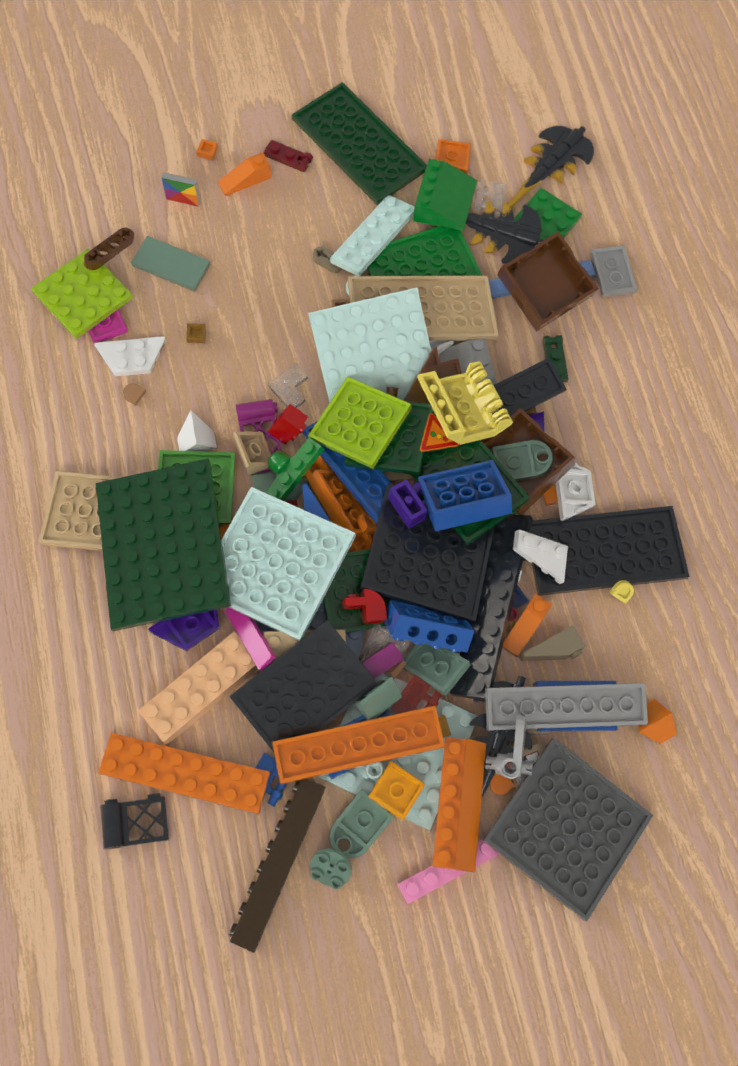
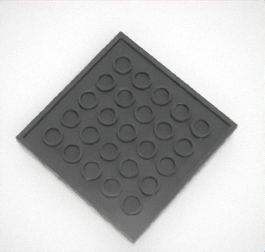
M551 738L532 766V775L527 774L482 841L583 921L587 922L653 815L555 738Z

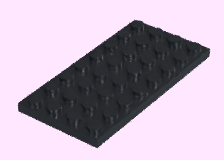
M673 506L570 517L564 521H560V518L532 521L531 534L568 546L564 583H557L553 576L549 573L545 574L538 565L532 562L537 594L539 596L612 588L621 580H626L631 585L684 580L690 577Z

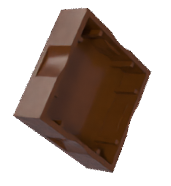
M559 231L540 242L531 251L521 254L503 265L497 274L536 332L592 297L599 289L585 268L576 260L573 251Z
M519 408L511 416L513 423L496 436L490 437L483 443L493 455V447L529 440L541 441L550 448L553 462L550 470L545 475L539 478L516 481L530 497L527 503L515 511L518 515H522L575 465V457L556 439L547 435L536 421ZM540 454L537 459L539 461H546L548 455Z

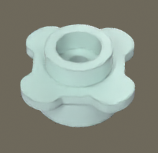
M384 763L367 765L366 769L362 772V776L365 779L370 778L376 783L386 766Z

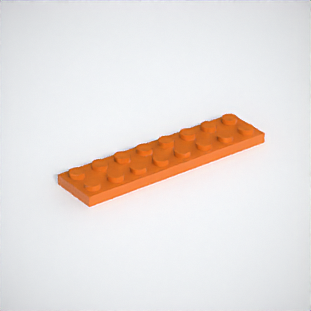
M436 706L272 742L280 784L445 748Z
M115 733L110 735L98 771L100 775L255 814H260L270 777V772Z

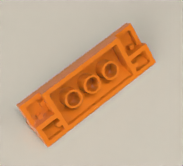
M320 455L305 474L311 484V488L317 494L330 520L334 524L356 534L348 551L369 550L374 532H362L357 522V518L362 513H366L365 509Z
M445 737L432 867L475 872L486 743L468 738Z

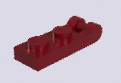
M272 139L264 150L265 157L301 172H305L308 168V163H311L313 160V156L310 153H303Z

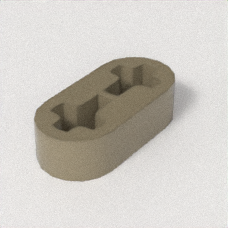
M316 247L314 249L313 260L316 264L332 273H338L342 270V268L336 265L333 266L330 263V257L334 254L332 251L325 247Z

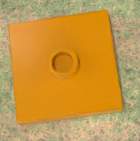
M389 761L368 798L403 821L424 788L425 783L394 762Z

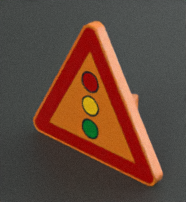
M433 413L429 414L420 451L426 452L458 446V443L447 438L438 418Z

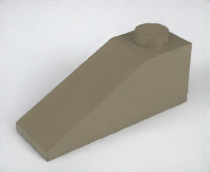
M571 626L522 653L519 658L521 661L565 660L568 657L574 659L582 654L581 650L586 645L574 626Z

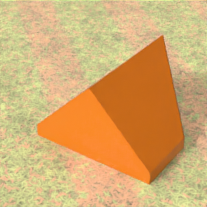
M655 699L647 703L648 724L638 725L639 733L661 744L677 734L672 712Z

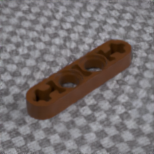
M121 228L84 255V266L89 270L99 269L133 243L134 232L129 228ZM111 243H117L119 246H113ZM100 251H105L108 254H101Z

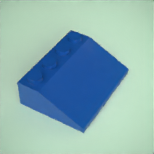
M493 460L418 477L428 514L435 531L512 514V495Z

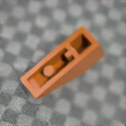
M263 152L249 157L220 179L218 184L224 195L228 196L271 178L270 163Z
M535 594L505 639L503 648L518 657L552 604Z

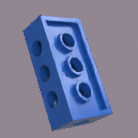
M391 599L386 610L387 620L384 624L393 639L397 641L409 640L416 645L428 644L436 649H441V647L447 648L455 653L460 651L468 652L475 631L468 621Z

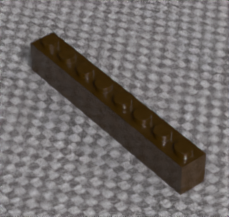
M309 779L296 781L292 790L295 795L292 801H287L283 811L286 812L284 820H279L275 828L277 836L274 841L270 840L265 851L269 854L265 861L261 860L256 871L259 873L256 882L252 881L247 893L250 894L247 903L243 901L238 914L241 915L238 924L233 923L229 932L231 943L255 953L324 794L325 786Z

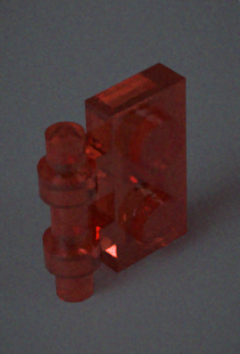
M414 674L401 692L402 698L394 703L391 709L397 714L418 710L416 707L422 699L427 703L424 708L437 707L442 695L437 691L432 696L427 694L431 686Z

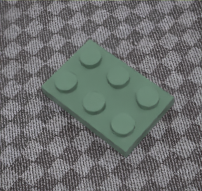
M428 644L415 645L404 658L406 666L403 669L447 696L471 664L468 660L447 648L441 647V649H436Z

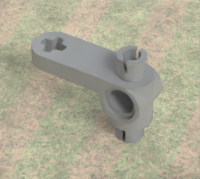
M517 715L514 753H498L497 757L487 755L485 769L495 770V774L503 775L508 779L521 778L522 774L532 775L533 762L523 761L526 715ZM513 762L517 768L509 769L506 763Z

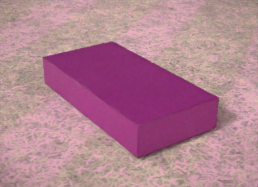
M391 642L362 661V664L375 679L404 660L395 644Z

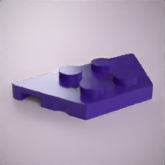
M217 609L160 621L148 628L151 634L186 652L220 629Z

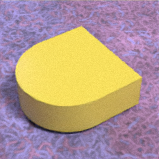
M621 580L609 592L626 604L633 596L634 588L628 581Z

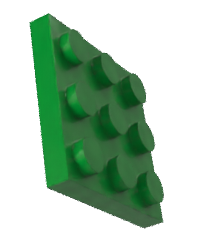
M540 188L526 204L539 215L541 221L539 238L543 240L558 231L565 238L582 217V213L543 188ZM523 209L516 215L514 222H518L521 219Z

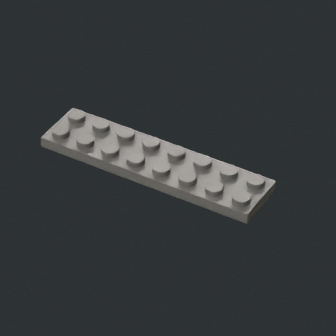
M645 683L485 688L487 730L516 729L517 715H526V729L648 724Z

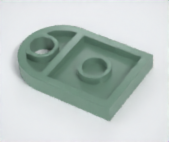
M538 440L493 447L494 456L515 481L539 478L545 475L552 466L553 458L550 448ZM540 454L548 455L546 461H539L537 457Z
M363 789L360 790L334 822L330 831V843L333 849L340 851L347 858H357L363 855L394 818L389 811L368 798L369 794ZM340 839H348L350 848L341 850L338 846Z

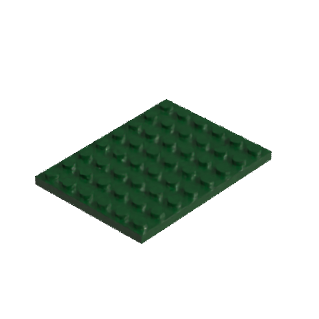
M208 458L96 483L110 629L113 632L231 606L212 470Z

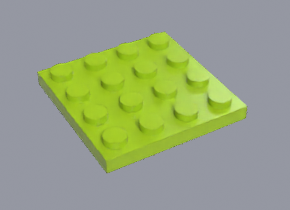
M89 249L80 253L31 288L32 293L75 339L81 337L133 299L130 291L105 265L97 270H89L84 266V255L90 251Z
M347 376L308 437L320 445L373 469L409 414L412 406L408 402Z

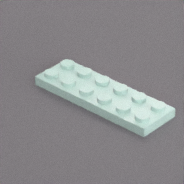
M390 195L385 197L330 257V263L361 276L414 216V206Z

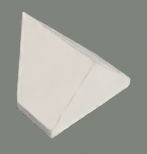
M190 410L177 437L179 451L206 452L217 450L214 431Z

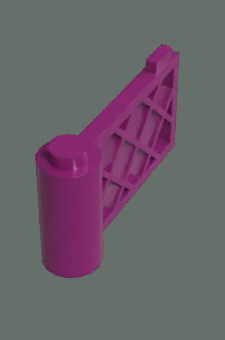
M267 399L236 404L240 432H244L243 426L252 425L256 428L254 432L261 431L267 435L265 438L266 442L269 438L276 441L274 449H269L271 455L277 449L282 451L280 441L261 428L264 423L275 421V413H278L277 402ZM268 468L260 472H266L271 470Z

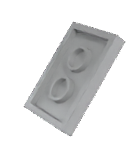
M625 245L591 250L590 256L602 297L636 293L637 286Z

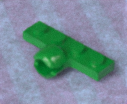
M308 437L293 457H290L283 451L274 452L268 460V468L277 477L265 493L284 501L325 449Z

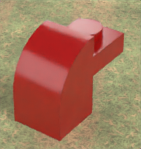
M364 589L360 592V597L358 594H351L341 601L342 610H362L363 624H378L387 620L384 600L373 590Z

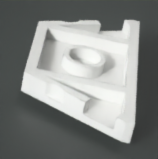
M165 336L97 342L94 344L114 377L152 373L154 363L158 360L160 350L165 345L166 339Z
M575 463L555 483L560 521H564L596 505L591 471Z

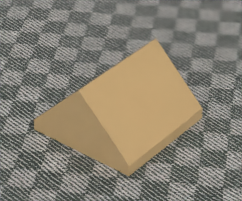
M263 432L233 433L248 476L268 469V460L271 453Z

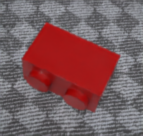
M289 404L275 419L268 433L286 445L290 440L294 441L307 426L305 422L308 416L292 404Z

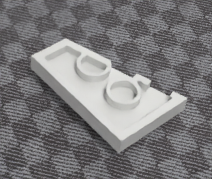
M522 530L515 531L513 550L530 563L534 562L545 574L549 573L555 578L557 583H564L568 546Z

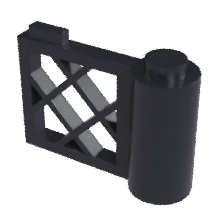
M160 793L147 795L148 799L122 803L118 802L117 799L105 800V804L100 806L103 849H116L169 840L165 797H160ZM161 802L162 811L156 818L146 811L152 803ZM148 804L145 808H143V807L140 806V805ZM137 806L142 810L135 821L127 816V807ZM144 813L154 820L147 830L137 823ZM161 815L163 823L158 820ZM128 820H129L130 822H132V824H131V826H130L129 828H128ZM157 822L163 827L164 836L154 837L148 831ZM134 825L144 832L139 840L129 841V831ZM146 834L151 837L143 839Z

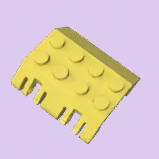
M480 361L469 363L466 373L440 379L435 371L417 375L447 438L460 445L494 437L513 423L505 408L494 413L501 408L503 402L490 379L481 382L487 376V372Z

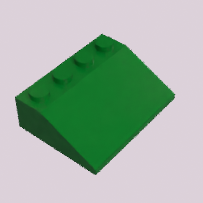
M429 159L415 202L413 222L464 231L477 180L445 161Z

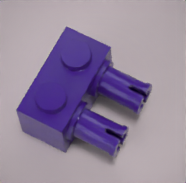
M406 479L390 488L388 499L408 529L426 519L428 510L425 500L421 501L417 496L422 493L420 482L410 485Z

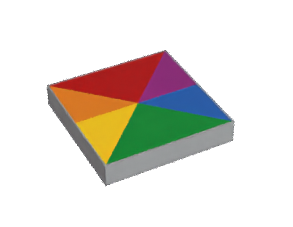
M168 173L162 174L161 178L166 200L199 207L201 201L196 179Z

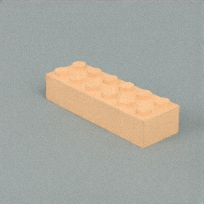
M233 632L139 709L138 712L163 743L168 746L257 671L258 668L240 637Z

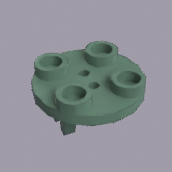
M331 848L321 849L311 859L310 875L312 879L324 885L340 889L351 877V862L346 855L338 850Z

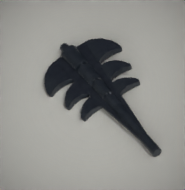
M519 675L516 684L496 681L493 688L523 687L526 678ZM473 699V702L486 703L485 700ZM486 714L475 717L469 725L480 726L487 730ZM515 729L487 730L489 732L488 737L479 736L471 739L486 743L482 798L495 775V770L485 769L487 764L486 757L487 755L497 757L498 753H514V749L509 745L512 741H515ZM526 730L524 746L531 750L532 741Z

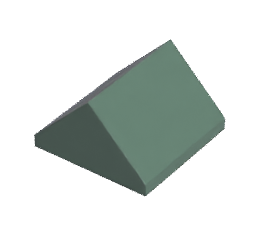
M387 677L380 680L374 689L354 703L353 706L367 720H373L396 703L402 696L394 679Z

